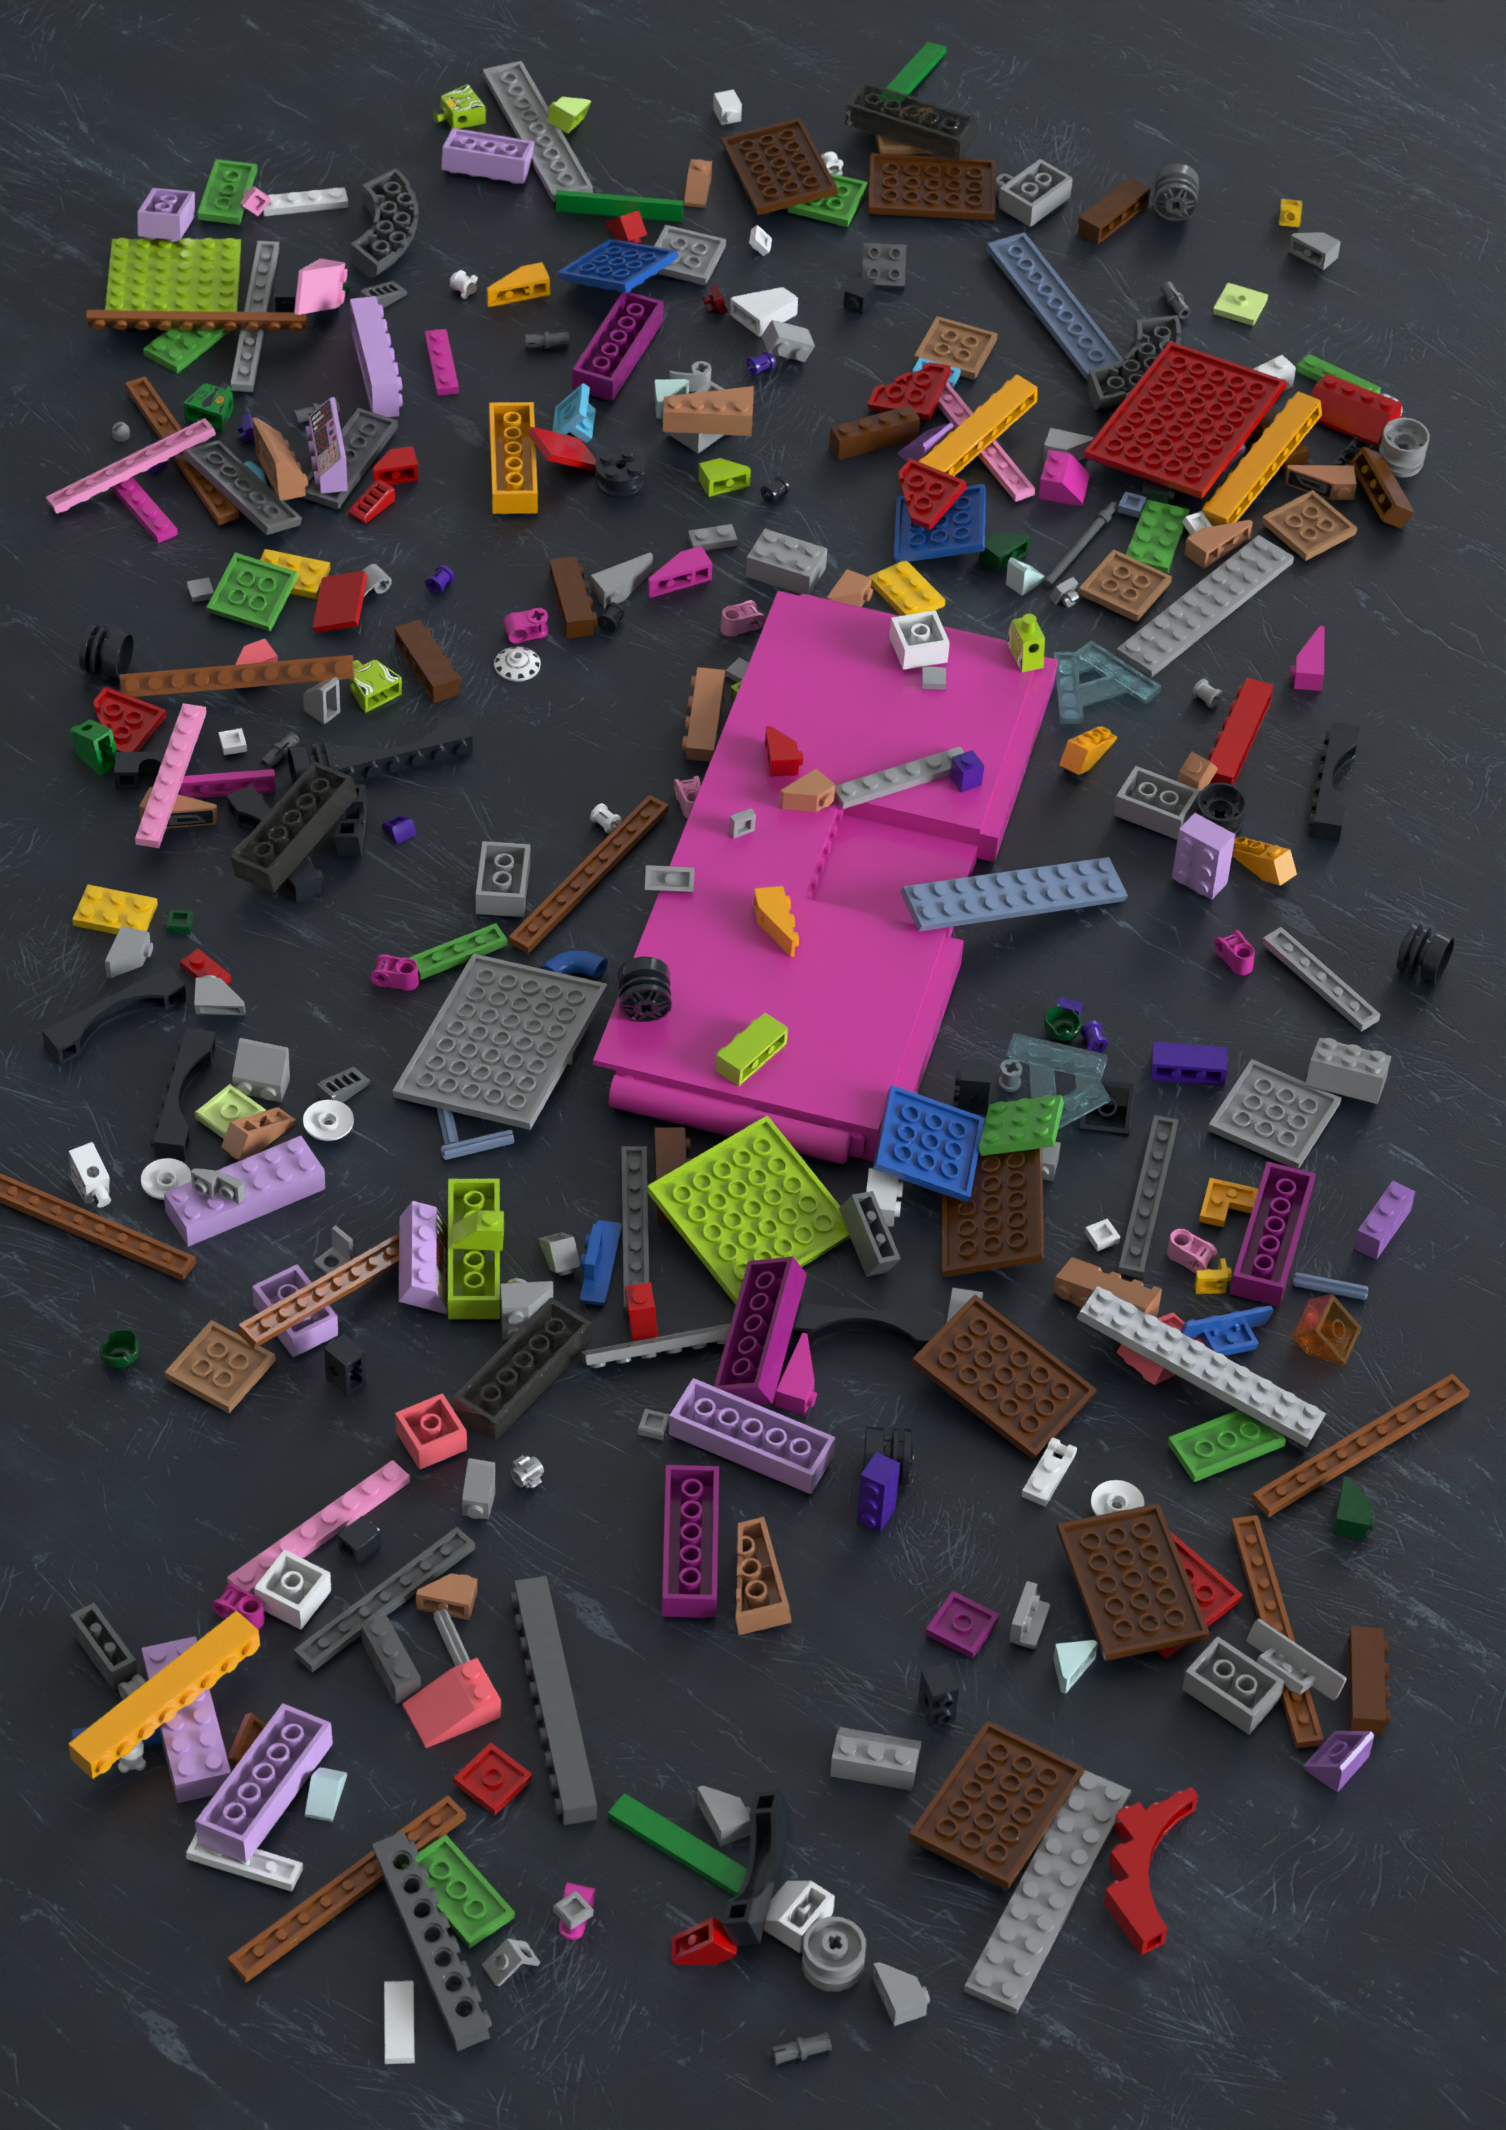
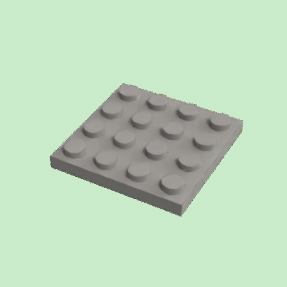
M1251 1059L1209 1123L1208 1131L1287 1166L1299 1169L1339 1107L1341 1097L1318 1088L1306 1086L1304 1081Z

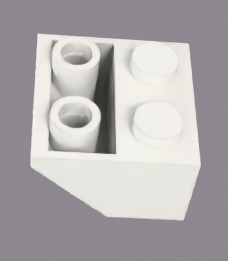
M786 1881L770 1901L764 1930L801 1953L804 1936L808 1928L817 1920L830 1917L833 1914L834 1895L812 1881Z

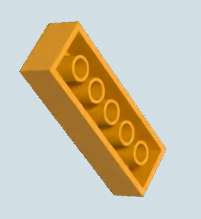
M534 402L489 403L493 514L538 513L536 445L528 435L530 428L535 427Z

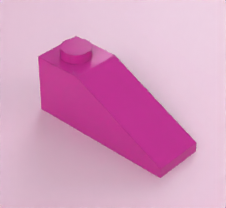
M702 546L680 552L649 577V598L712 580V562Z
M1319 626L1297 655L1295 665H1291L1290 679H1294V689L1321 691L1324 678V626Z
M802 1333L776 1390L775 1407L805 1416L808 1407L814 1406L817 1392H814V1374L808 1335Z

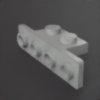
M1261 1619L1254 1622L1247 1637V1642L1263 1652L1256 1661L1258 1664L1284 1680L1286 1688L1299 1695L1313 1686L1332 1700H1336L1339 1697L1346 1682L1345 1676Z

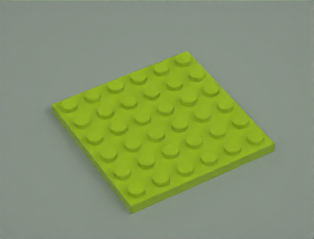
M146 238L112 239L105 310L237 312L241 239L183 238L174 242L167 241L166 239L149 240Z
M768 1115L649 1184L646 1188L650 1197L735 1304L738 1300L748 1261L794 1257L798 1264L803 1267L851 1238L839 1210L841 1206Z

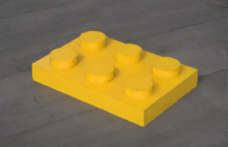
M267 549L264 550L260 559L261 561L296 571L298 579L290 594L316 600L319 596L322 577H327L330 571V562Z
M901 561L869 576L871 578V586L900 616L934 611L945 606V599L908 561Z
M87 885L72 919L73 926L118 934L121 926L147 931L158 905L157 898Z

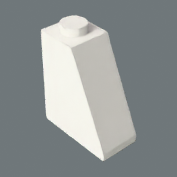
M784 287L735 296L731 298L730 315L760 337L771 320L785 322L797 315L798 298Z

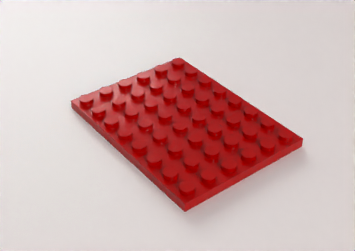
M1170 341L1084 451L1085 458L1202 499L1284 391L1286 380Z

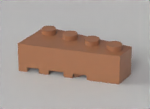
M754 386L664 397L663 432L752 436Z
M697 667L696 676L691 678V690H694V695L689 696L688 710H691V716H686L685 730H688V736H683L682 750H686V759L711 762L717 747V731L720 729L723 700L725 699V670Z
M1073 1257L1055 1277L1053 1293L1064 1300L1072 1302L1081 1309L1098 1286L1110 1291L1125 1302L1133 1304L1142 1312L1153 1315L1156 1318L1158 1317L1161 1288L1154 1286L1152 1289L1143 1287L1144 1285L1141 1281L1135 1279L1132 1282L1121 1279V1274L1113 1271L1108 1274L1103 1273L1100 1267Z
M761 1517L738 1523L736 1589L738 1634L743 1635L791 1623L789 1604L765 1518Z

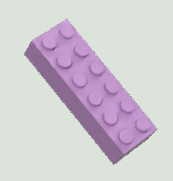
M376 296L350 299L351 333L371 412L385 417L399 416V407L403 406L402 395L399 393V390H402L401 377H397L399 374L397 362H393L395 361L393 347L389 348L391 346L390 334L386 333V319H382L384 317L382 304L378 305Z
M299 1136L217 1170L244 1182L245 1199L240 1204L225 1199L220 1193L213 1199L201 1195L192 1188V1181L164 1192L165 1212L189 1247L324 1190L325 1172L302 1136Z
M694 1378L669 1416V1435L809 1494H812L834 1457L836 1437Z
M196 1636L142 1648L143 1666L147 1681L197 1642ZM205 1689L196 1697L192 1704L184 1706L169 1722H164L159 1726L177 1803L215 1795L231 1774L210 1689Z
M282 1703L195 1821L198 1843L247 1863L332 1746L331 1723Z

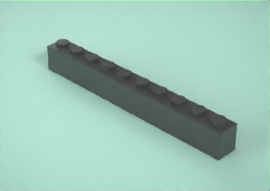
M547 1576L514 1581V1592H510L512 1608H517L518 1614H515L517 1631L522 1630L523 1637H520L522 1653H527L528 1659L524 1660L526 1675H532L533 1682H529L530 1694L532 1699H537L538 1705H534L535 1717L537 1722H542L543 1728H539L540 1740L542 1745H547L548 1750L544 1751L546 1768H551L553 1773L549 1775L551 1791H556L558 1798H554L556 1815H562L564 1825L597 1820V1802Z

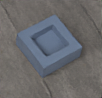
M1125 492L1118 505V512L1139 518L1145 506L1146 497Z

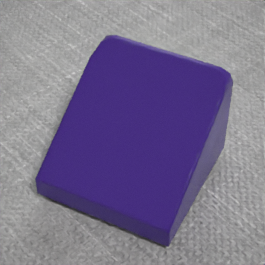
M402 815L382 824V828L397 844L417 835L413 820Z
M1061 997L1056 1005H1061V1008L1065 1011L1073 1009L1079 1017L1084 1004L1083 1002Z

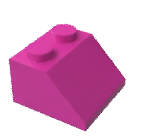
M1048 450L1040 480L1039 499L1083 506L1090 473L1070 453Z

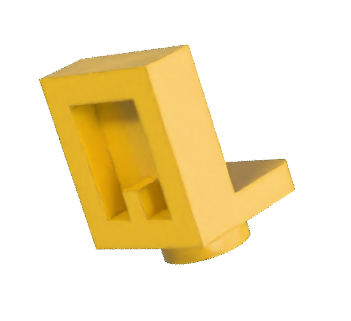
M1281 199L1279 225L1300 226L1302 201Z
M1225 1258L1220 1259L1218 1270L1205 1269L1196 1271L1195 1294L1226 1293L1227 1283L1232 1281L1231 1268H1227Z

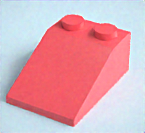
M1175 1313L1157 1318L1159 1321L1179 1331L1185 1323ZM1201 1338L1193 1339V1340H1196V1341L1201 1342V1343L1204 1345V1343H1203V1341L1201 1340ZM1121 1344L1117 1351L1128 1365L1133 1366L1142 1374L1146 1381L1153 1385L1168 1380L1174 1375L1173 1372Z
M478 1658L451 1668L402 1703L425 1749L501 1718V1699Z

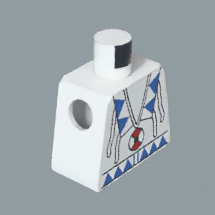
M93 1142L70 1150L69 1177L84 1202L90 1203L95 1201L97 1207L108 1205L111 1202L109 1197L110 1178Z

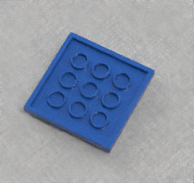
M608 239L558 271V280L566 281L569 284L577 283L583 284L586 287L594 286L602 290H616L619 293H628L632 288L642 284L650 276L656 275L659 270L668 267L670 263L678 259L677 250Z
M985 484L967 486L965 491L930 531L911 523L904 496H897L894 544L895 562H910L985 551Z
M891 1085L887 1094L873 1170L968 1202L971 1197L985 1118Z

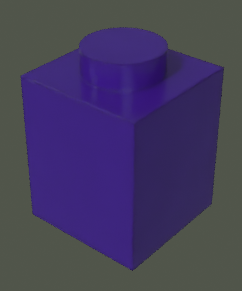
M973 750L952 757L950 778L960 792L982 785L984 764Z

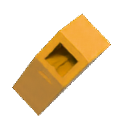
M1096 727L1068 740L1059 765L1081 775L1094 766L1117 740V736L1111 734V731L1104 727Z
M1246 837L1234 839L1232 856L1263 881L1282 885L1297 874L1290 849Z
M783 886L754 888L753 907L757 923L790 957H794L795 947L799 946L798 932L793 931L795 919L794 914L789 913L791 909L789 895L785 896Z

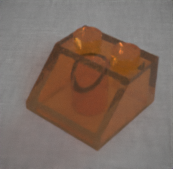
M1328 1294L1308 1300L1292 1338L1308 1355L1339 1366H1345L1362 1327L1333 1294Z

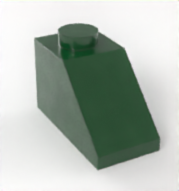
M995 533L989 538H985V551L979 552L978 560L998 574L1008 567L1010 558L1019 560L1029 553L1031 536L1028 534Z
M1345 1476L1342 1483L1333 1534L1365 1540L1367 1530L1372 1531L1375 1515L1370 1514L1372 1503L1355 1483Z

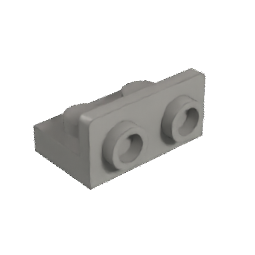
M1027 1581L1011 1624L1009 1642L1035 1649L1047 1618L1050 1604L1039 1601L1040 1596L1036 1595L1037 1584Z

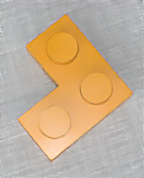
M1210 1178L1199 1222L1224 1227L1228 1209L1252 1213L1259 1189Z

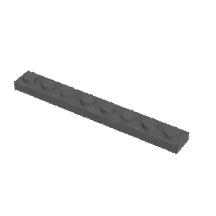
M1154 1115L1118 1267V1274L1143 1279L1179 1120Z
M647 1146L621 1147L624 1313H628L624 1293L625 1286L649 1282L648 1193L646 1191Z
M458 1527L454 1528L294 1649V1656L311 1672L315 1671L362 1635V1624L389 1615L414 1596L418 1589L430 1584L475 1549V1542Z

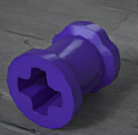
M766 350L760 356L747 358L746 364L750 374L757 376L763 370L774 369L775 360L773 355Z
M439 565L435 569L433 576L425 580L426 588L431 593L439 595L444 590V586L453 581L454 574L449 567Z
M1098 1021L1085 1023L1080 1031L1082 1037L1087 1041V1051L1091 1054L1103 1052L1108 1046V1041L1103 1037L1101 1033L1102 1026Z

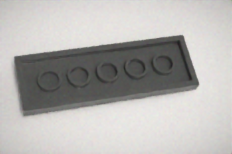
M358 408L341 430L346 455L348 491L321 494L320 486L315 485L314 471H317L315 469L307 477L306 496H302V498L339 510L398 428V421Z
M219 440L185 449L183 457L265 535L300 526L302 517L286 502L279 501L276 493Z

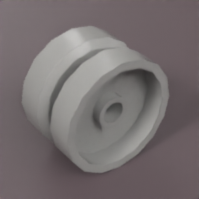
M826 1917L812 1924L804 1936L802 1970L806 1979L815 1987L831 1992L843 1991L856 1984L864 1971L866 1939L862 1930L854 1922L843 1917Z

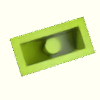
M561 97L556 103L553 101L549 106L547 122L569 133L584 119L591 101L588 99Z
M721 458L699 463V481L708 497L750 486L751 470L748 466Z
M478 1210L452 1225L451 1249L503 1251L504 1211Z

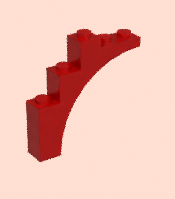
M1192 1787L1185 1791H1177L1169 1799L1161 1803H1153L1146 1810L1139 1802L1131 1807L1125 1806L1115 1816L1113 1829L1123 1843L1118 1844L1112 1849L1109 1867L1118 1880L1107 1887L1103 1904L1140 1955L1165 1943L1167 1927L1156 1910L1150 1892L1149 1864L1153 1852L1163 1836L1179 1820L1195 1811L1198 1795Z

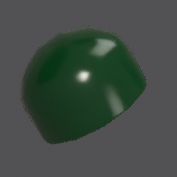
M1055 1005L1048 1008L1044 1013V1027L1050 1038L1057 1041H1071L1079 1035L1082 1028L1081 1018L1073 1009L1065 1011L1061 1008V1005Z
M125 1329L110 1332L107 1342L100 1344L102 1362L112 1368H125L135 1362L139 1357L137 1334L132 1330Z

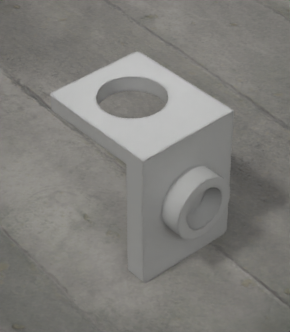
M336 1225L331 1228L332 1248L314 1260V1264L326 1274L354 1259L353 1239ZM328 1258H336L339 1264L335 1267H328L324 1262Z
M506 1939L482 1966L494 1984L501 1986L522 1964L538 1966L540 1961L527 1942ZM520 1948H521L522 1950H524L529 1957H527V1956L520 1950Z

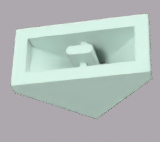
M655 380L654 398L656 417L658 419L663 417L664 397L689 394L688 380Z
M1013 558L1009 559L1006 585L1020 595H1025L1046 579V576L1032 566Z
M1089 1640L1055 1645L1054 1664L1062 1693L1066 1694L1094 1661L1098 1642Z
M319 1767L311 1775L305 1817L333 1822L347 1772Z

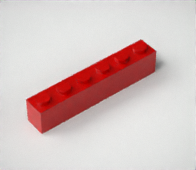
M1247 678L1244 686H1239L1236 694L1237 701H1232L1229 714L1231 715L1230 717H1225L1222 726L1223 732L1219 731L1215 745L1217 746L1212 747L1209 753L1208 760L1218 768L1209 785L1213 783L1235 784L1271 703L1274 685Z

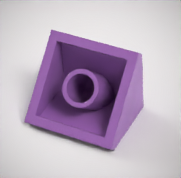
M952 422L925 431L897 452L898 455L906 461L910 458L919 461L953 431L954 426Z
M1334 1731L1303 1765V1768L1325 1785L1338 1792L1369 1758L1374 1735L1372 1731Z

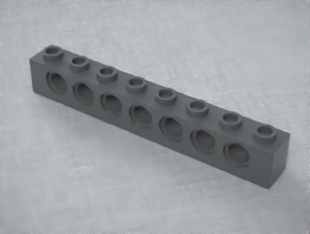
M403 1831L373 1843L376 1861L457 2051L489 2039L488 2027L492 2026L490 2017L486 2010H480L478 2002L481 2001L480 1994L476 1985L470 1986L467 1978L471 1976L465 1960L459 1961L456 1954L460 1952L455 1936L449 1937L446 1929L450 1927L444 1911L438 1912L436 1904L439 1903L437 1894L433 1887L428 1889L425 1880H428L429 1877L424 1864L418 1865L415 1856L419 1854L413 1839L408 1841ZM399 1864H408V1867L405 1869H396V1866ZM412 1887L419 1889L416 1893L409 1894L406 1892L409 1888ZM423 1911L429 1913V1915L424 1918L416 1917L418 1913ZM431 1936L440 1937L436 1942L426 1941ZM442 1960H447L450 1962V1964L445 1967L437 1966V1964ZM452 1985L461 1986V1988L455 1992L447 1990ZM465 2009L472 2011L471 2014L465 2017L458 2015L460 2011Z

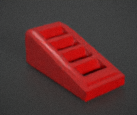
M378 479L348 510V514L366 524L395 501L394 488Z

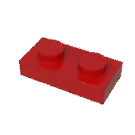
M196 949L180 960V968L195 980L205 975H212L216 978H221L226 984L231 982V975L199 949Z

